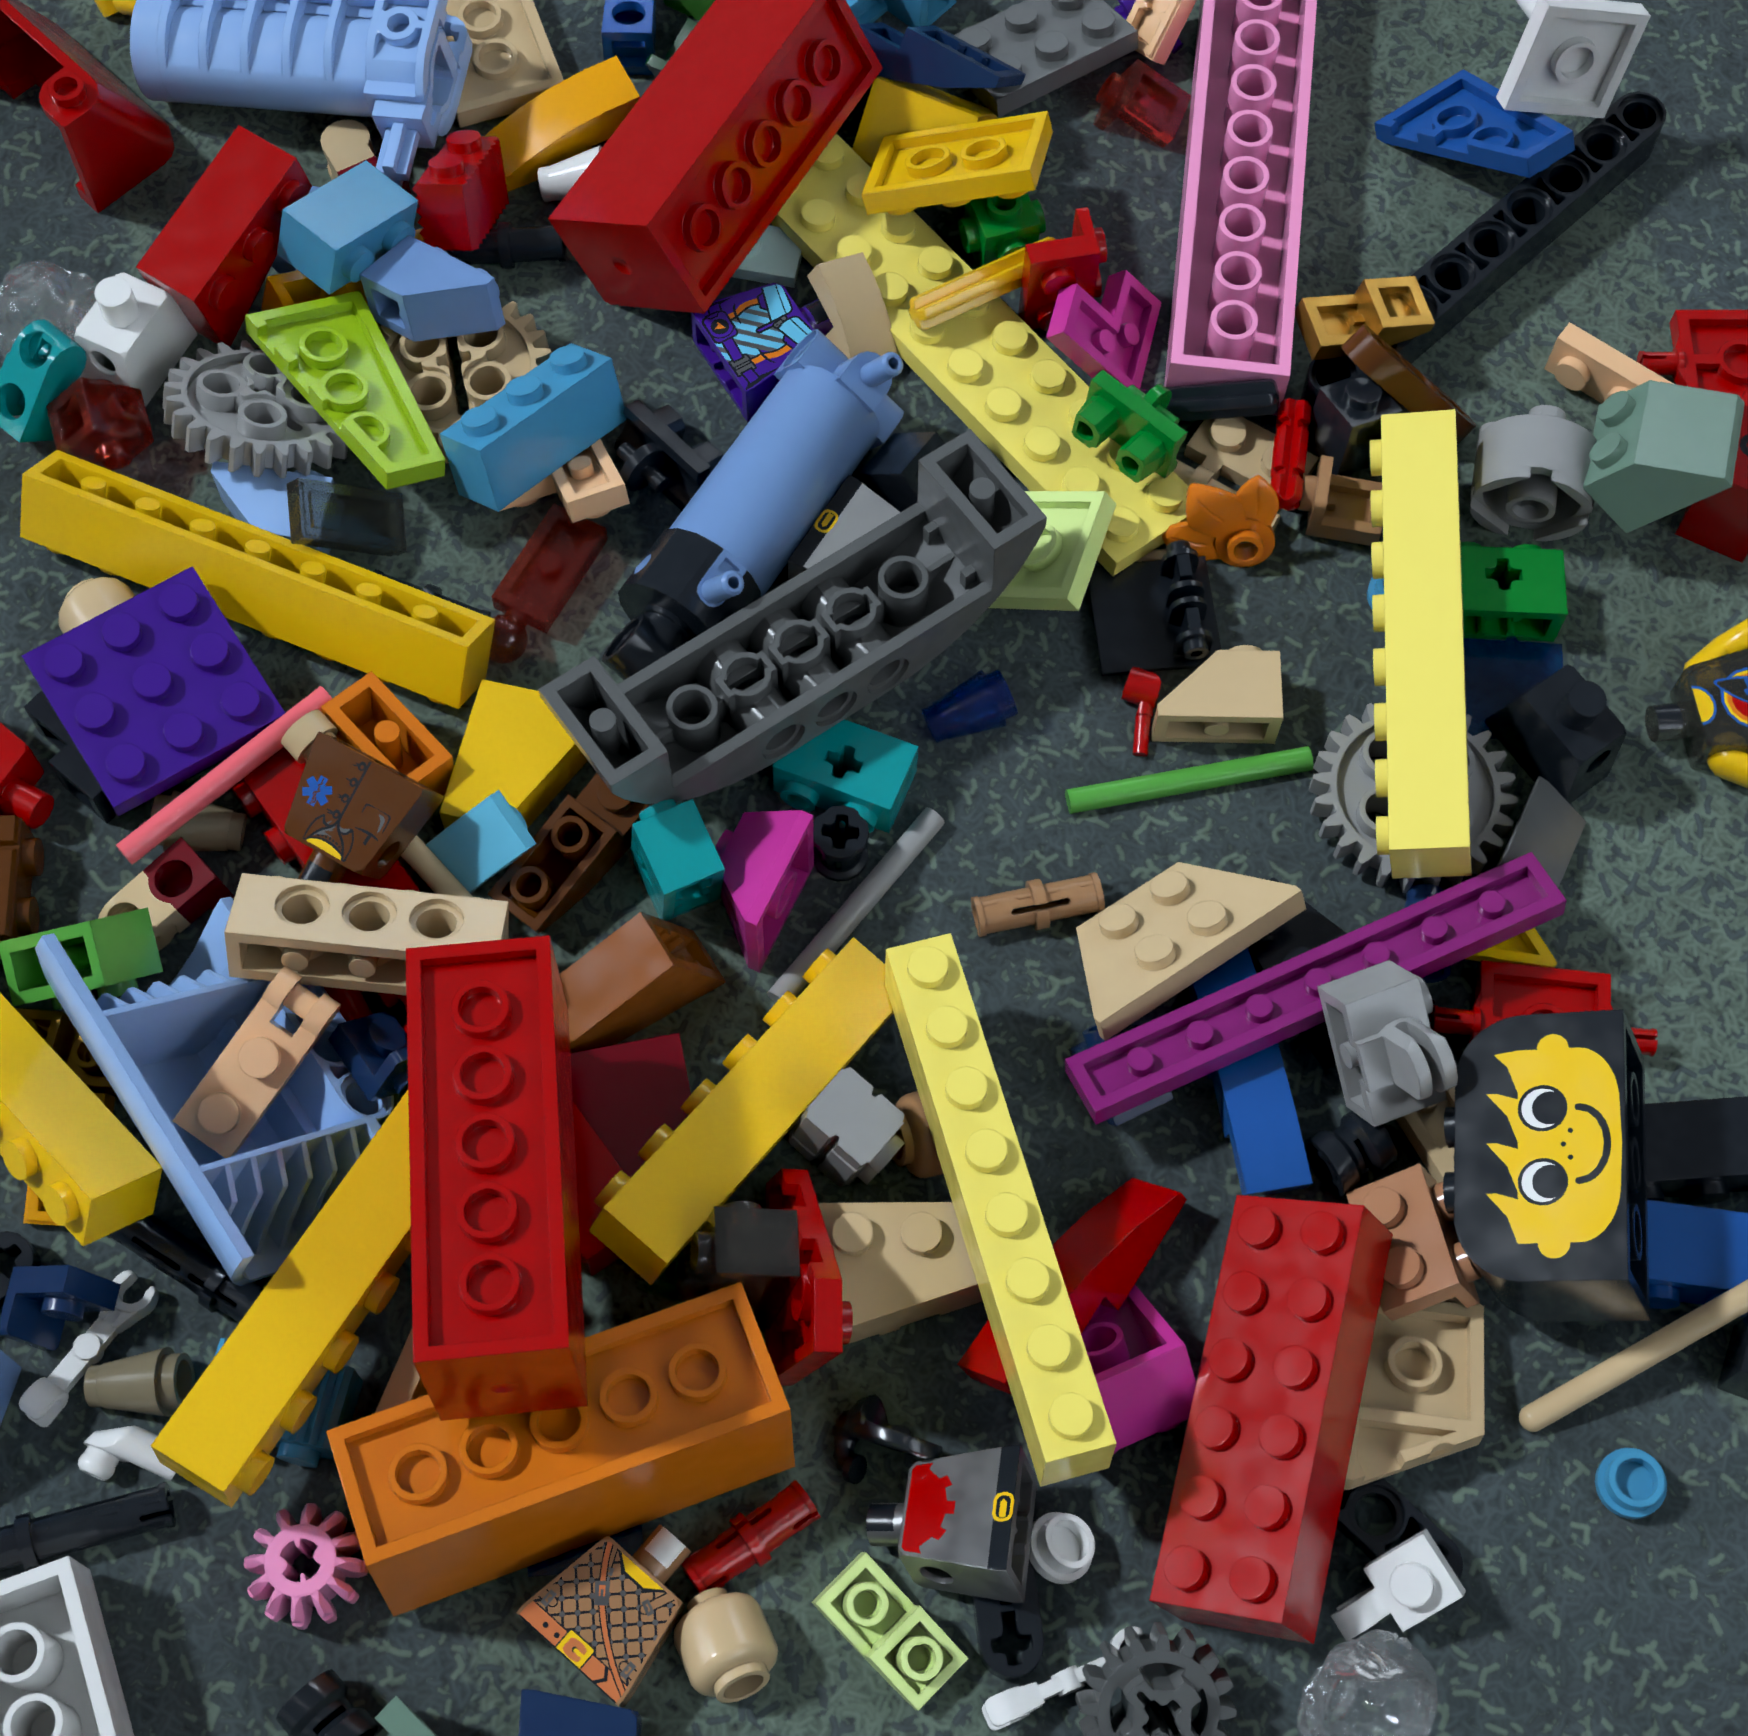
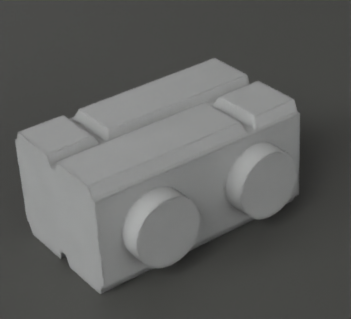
M851 1067L844 1070L841 1069L809 1105L788 1133V1143L809 1162L817 1159L819 1161L817 1169L839 1187L849 1185L856 1177L867 1185L905 1143L895 1135L904 1124L905 1114L882 1094L874 1097L872 1095L874 1087Z

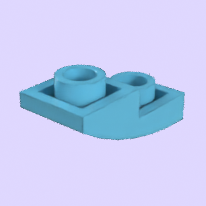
M498 790L428 842L426 846L471 894L492 876L511 865L537 843L528 832L527 824L522 814L515 807L509 805L500 790Z

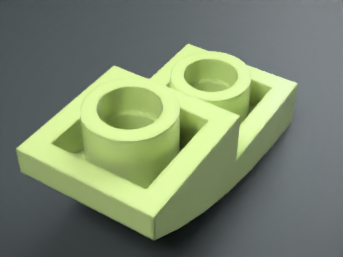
M861 1552L811 1602L866 1661L917 1711L969 1659L920 1605H914L866 1552Z

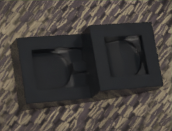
M40 691L24 708L38 732L60 750L48 762L62 785L108 824L116 816L115 810L47 698Z

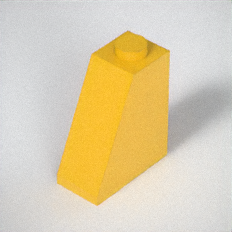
M484 679L481 680L439 812L444 830L498 790H500L509 805L515 807L522 814L528 828L588 761L541 699L539 691Z

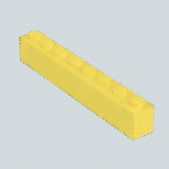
M1456 410L1381 415V439L1370 440L1371 476H1382V490H1372L1370 492L1372 527H1383V542H1371L1373 579H1384V594L1372 595L1374 632H1385V648L1373 649L1374 685L1386 686V703H1374L1375 741H1387V759H1375V787L1377 798L1388 797V816H1376L1377 855H1390L1392 879L1472 876Z
M949 933L887 948L885 960L886 990L1040 1487L1108 1469L1117 1443L952 935Z

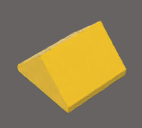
M879 76L873 81L852 149L872 167L883 136L997 119L998 117L986 107L931 86L895 81Z

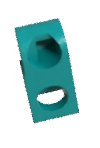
M40 319L33 321L19 333L0 369V427L19 443L53 441L63 436L69 419L61 411L71 386L81 376L86 365L87 357L85 350L48 320ZM21 415L18 419H16L15 417H13V416Z

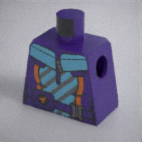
M771 283L716 300L705 314L691 313L693 342L747 423L780 381L774 374L797 344L815 329H819L824 335H827L833 328L819 299L798 308L784 286L777 283Z

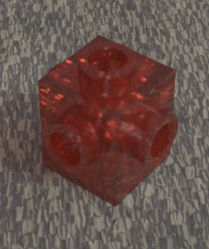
M79 377L46 406L56 449L111 471L128 466L134 457L154 442L141 389L114 384L107 379Z

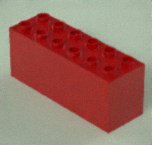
M715 0L548 218L605 302L619 306L706 313L883 69L847 1Z
M550 935L406 948L414 1366L441 1421L588 1406L569 1014Z

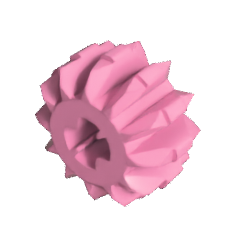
M307 1503L301 1514L300 1524L296 1523V1520L286 1509L278 1510L276 1521L281 1531L274 1537L266 1529L259 1528L254 1534V1539L267 1549L266 1553L253 1554L244 1559V1568L249 1572L262 1575L247 1588L248 1594L255 1601L270 1598L266 1605L265 1615L274 1622L284 1618L291 1610L292 1625L299 1630H305L311 1622L313 1607H315L322 1620L330 1624L337 1620V1612L330 1601L338 1594L345 1602L355 1604L359 1598V1594L349 1584L345 1583L346 1577L360 1578L368 1574L364 1560L351 1558L353 1554L361 1549L356 1531L343 1534L347 1518L339 1511H334L322 1522L320 1508L314 1503ZM312 1550H315L313 1558L320 1565L318 1572L312 1578H308L304 1573H301L300 1582H296L299 1573L292 1566L294 1560L301 1553L310 1559L312 1558Z

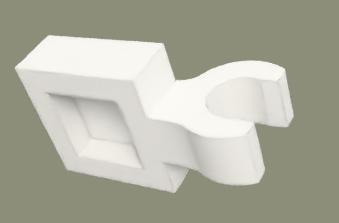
M1424 1529L1367 1563L1363 1570L1373 1586L1336 1608L1338 1611L1333 1613L1331 1617L1346 1641L1366 1631L1390 1613L1402 1632L1462 1598L1466 1590L1428 1530Z

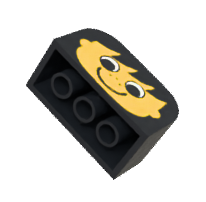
M1624 1009L1519 1015L1497 1021L1475 1036L1464 1050L1457 1066L1458 1080L1455 1086V1107H1446L1444 1112L1446 1144L1448 1148H1454V1172H1445L1443 1179L1444 1204L1447 1213L1454 1214L1456 1234L1462 1248L1497 1299L1508 1309L1525 1318L1545 1322L1650 1320L1644 1057Z

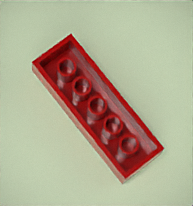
M1246 1195L1236 1196L1149 1599L1152 1603L1183 1621L1314 1644L1383 1289L1388 1254L1393 1234L1364 1205Z

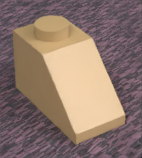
M1240 645L1229 650H1217L1157 704L1151 729V741L1275 744L1284 718L1280 651H1265L1252 645Z

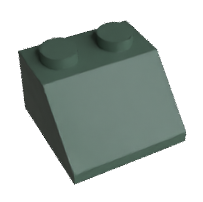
M1652 380L1628 391H1619L1612 394L1598 407L1593 432L1597 440L1589 454L1591 462L1584 481V490L1625 533H1629L1732 487L1745 402L1737 394Z

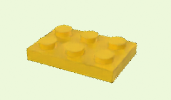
M1048 111L883 136L861 194L867 215L884 212L890 215H903L918 207L939 204L946 207H958L967 204L973 199L998 196L1002 199H1014L1026 194L1028 191L1036 190L1053 133Z

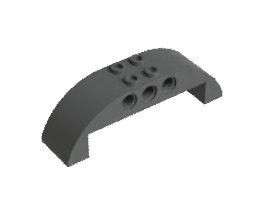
M969 429L918 460V502L621 683H615L594 655L539 688L540 697L612 794L624 800L643 804H657L667 799H674L677 802L708 794L730 786L782 759L886 694L940 655L979 619L1016 576L1045 529L1047 517L974 432Z

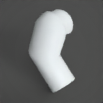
M138 1426L93 1432L84 1441L87 1448L78 1460V1466L82 1472L102 1481L108 1480L114 1474L115 1467H117L119 1461L130 1462L169 1481L175 1475L174 1471L159 1462L151 1448V1444L158 1435Z

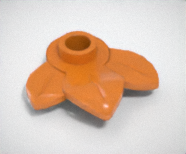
M1260 475L1249 479L1240 487L1236 494L1217 487L1192 483L1188 487L1186 496L1187 521L1170 525L1162 536L1166 546L1178 540L1188 541L1190 547L1198 552V557L1205 556L1206 561L1221 559L1226 564L1234 567L1258 565L1272 554L1275 547V534L1271 524L1279 510L1276 491Z

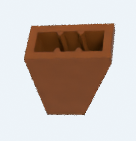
M639 912L560 973L569 1014L570 1053L615 1045L723 985L726 981L693 930Z

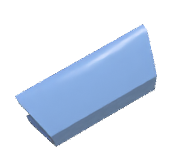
M232 897L219 900L193 952L169 986L160 981L153 982L146 992L131 987L124 992L120 999L105 993L96 1001L55 934L41 936L35 951L47 982L232 1283L241 1286L274 1275L394 1107L393 1095L369 1102L328 1039L338 1024L346 1022L340 1011H338L234 1156L224 1158L172 1120L257 1005L266 988L271 983V981L229 977L224 931L234 901ZM302 985L319 998L324 993L328 995L324 987ZM284 1006L274 1021L294 1035L303 1019Z

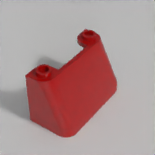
M0 0V89L5 90L12 99H15L35 84L41 88L39 92L41 107L48 119L60 129L80 178L79 182L75 185L78 193L97 213H100L162 167L172 157L175 147L170 128L163 118L58 24L18 0Z

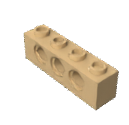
M242 873L224 931L229 977L272 981L284 966H287L303 977L300 983L302 985L406 995V948L509 939V901Z

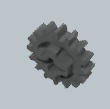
M1154 1622L1150 1631V1638L1140 1640L1132 1626L1124 1628L1126 1646L1118 1650L1104 1640L1099 1645L1106 1661L1104 1665L1099 1667L1097 1665L1085 1664L1082 1669L1087 1684L1093 1688L1076 1692L1075 1700L1080 1713L1087 1715L1079 1721L1084 1736H1228L1219 1720L1234 1718L1237 1714V1709L1230 1696L1224 1695L1234 1687L1225 1668H1216L1220 1660L1214 1649L1208 1643L1196 1650V1641L1191 1631L1184 1627L1177 1633L1173 1641L1168 1639V1635L1161 1622ZM1118 1686L1121 1689V1701L1111 1709L1114 1717L1110 1720V1703ZM1139 1692H1143L1150 1701L1155 1700L1162 1706L1167 1705L1172 1717H1169L1161 1708L1157 1710L1149 1703L1145 1705ZM1201 1701L1198 1715L1195 1721L1192 1722V1708Z

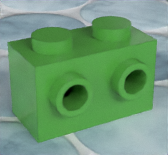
M148 907L0 941V955L13 1006L51 998L53 1010L63 1008L43 974L35 951V947L43 935L55 934L90 992L92 989H97L98 998L105 993L115 997L122 996L128 988L135 987L139 989L137 978L163 972Z

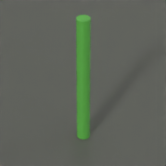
M1309 746L1066 789L1065 798L1069 814L1312 771L1314 765L1313 756Z

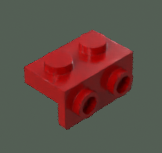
M1088 207L1075 209L1072 237L1025 245L1018 313L1020 318L1031 329L1040 328L1048 331L1059 289L1077 283L1091 297H1101L1102 282L1099 264L1106 263L1107 244L1102 227H1093Z

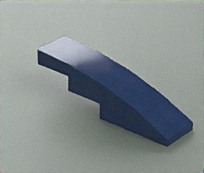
M883 22L859 24L883 67L878 75L880 77L941 88H1001L1022 85L1026 75L935 25L907 27L905 34Z

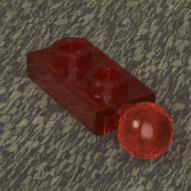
M553 503L491 596L494 609L505 613V615L501 614L491 617L495 619L489 657L491 661L506 664L519 659L525 652L528 644V635L525 629L527 625L547 634L608 541L605 527L588 519L572 523L566 509Z

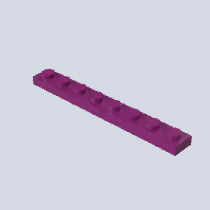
M1529 852L1065 1059V1072L1095 1125L1325 1022L1317 986L1388 960L1423 978L1563 915L1567 900L1534 854Z

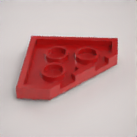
M781 1168L766 1183L765 1345L781 1386H793L843 1353V1345L849 1344L852 1335L853 1311L850 1301H842V1277L808 1170Z

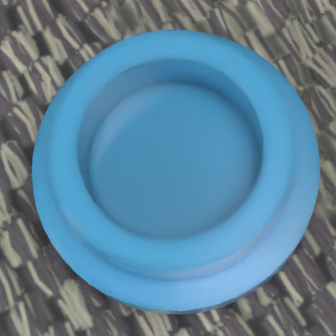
M1621 1448L1611 1452L1600 1462L1595 1474V1487L1601 1502L1609 1511L1622 1518L1641 1519L1647 1517L1662 1505L1666 1497L1667 1481L1661 1465L1654 1457L1640 1449Z

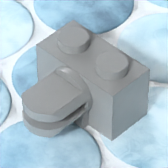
M1388 960L1317 986L1346 1107L1376 1127L1447 1100L1445 1091L1457 1085V1067L1445 1037L1430 1028L1428 1014L1433 1011V1002L1429 989L1421 977Z

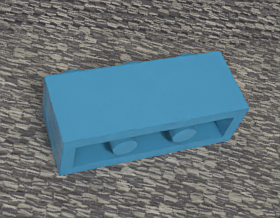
M572 343L553 351L543 363L524 376L511 380L504 390L482 405L466 411L459 421L441 432L439 435L459 495L499 512L626 420L623 414L625 407L612 358Z

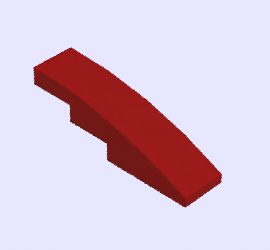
M1131 1178L1087 1211L1052 1245L1081 1334L1099 1305L1119 1311L1187 1201L1181 1192ZM988 1320L957 1365L971 1379L1011 1394Z

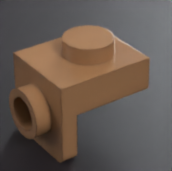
M1321 455L1316 475L1305 474L1303 479V494L1298 510L1309 512L1305 535L1371 546V542H1379L1382 527H1372L1370 492L1372 490H1382V482L1331 474L1334 457Z

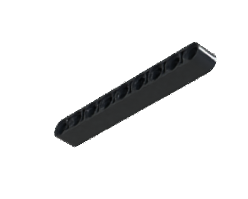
M1640 91L1630 92L1619 98L1608 108L1604 118H1596L1574 137V151L1551 164L1547 169L1538 172L1530 178L1526 177L1411 276H1416L1435 325L1429 332L1390 346L1412 364L1646 162L1654 149L1666 120L1667 112L1664 104L1650 93ZM1348 356L1312 360L1309 364L1300 400L1309 402L1312 407V414L1320 387L1364 372Z

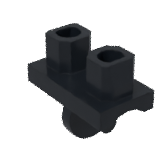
M638 399L625 406L623 414L626 417V424L614 446V449L617 450L616 455L624 462L620 476L629 491L635 492L649 485L657 493L662 492L683 511L721 460L723 454L709 441L700 442L693 447L686 444L682 440L686 428L683 418L669 404L651 411Z

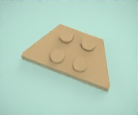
M1177 862L1076 927L1093 1016L1100 1037L1105 1041L1306 910L1302 890L1295 885Z
M1454 1297L1391 1321L1382 1312L1379 1304L1344 1486L1345 1490L1371 1483L1479 1445L1485 1435L1483 1305L1477 1304L1466 1308Z

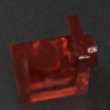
M1137 59L1121 75L1113 72L1103 83L1096 96V101L1101 106L1093 125L1104 130L1118 117L1163 148L1175 138L1192 96Z

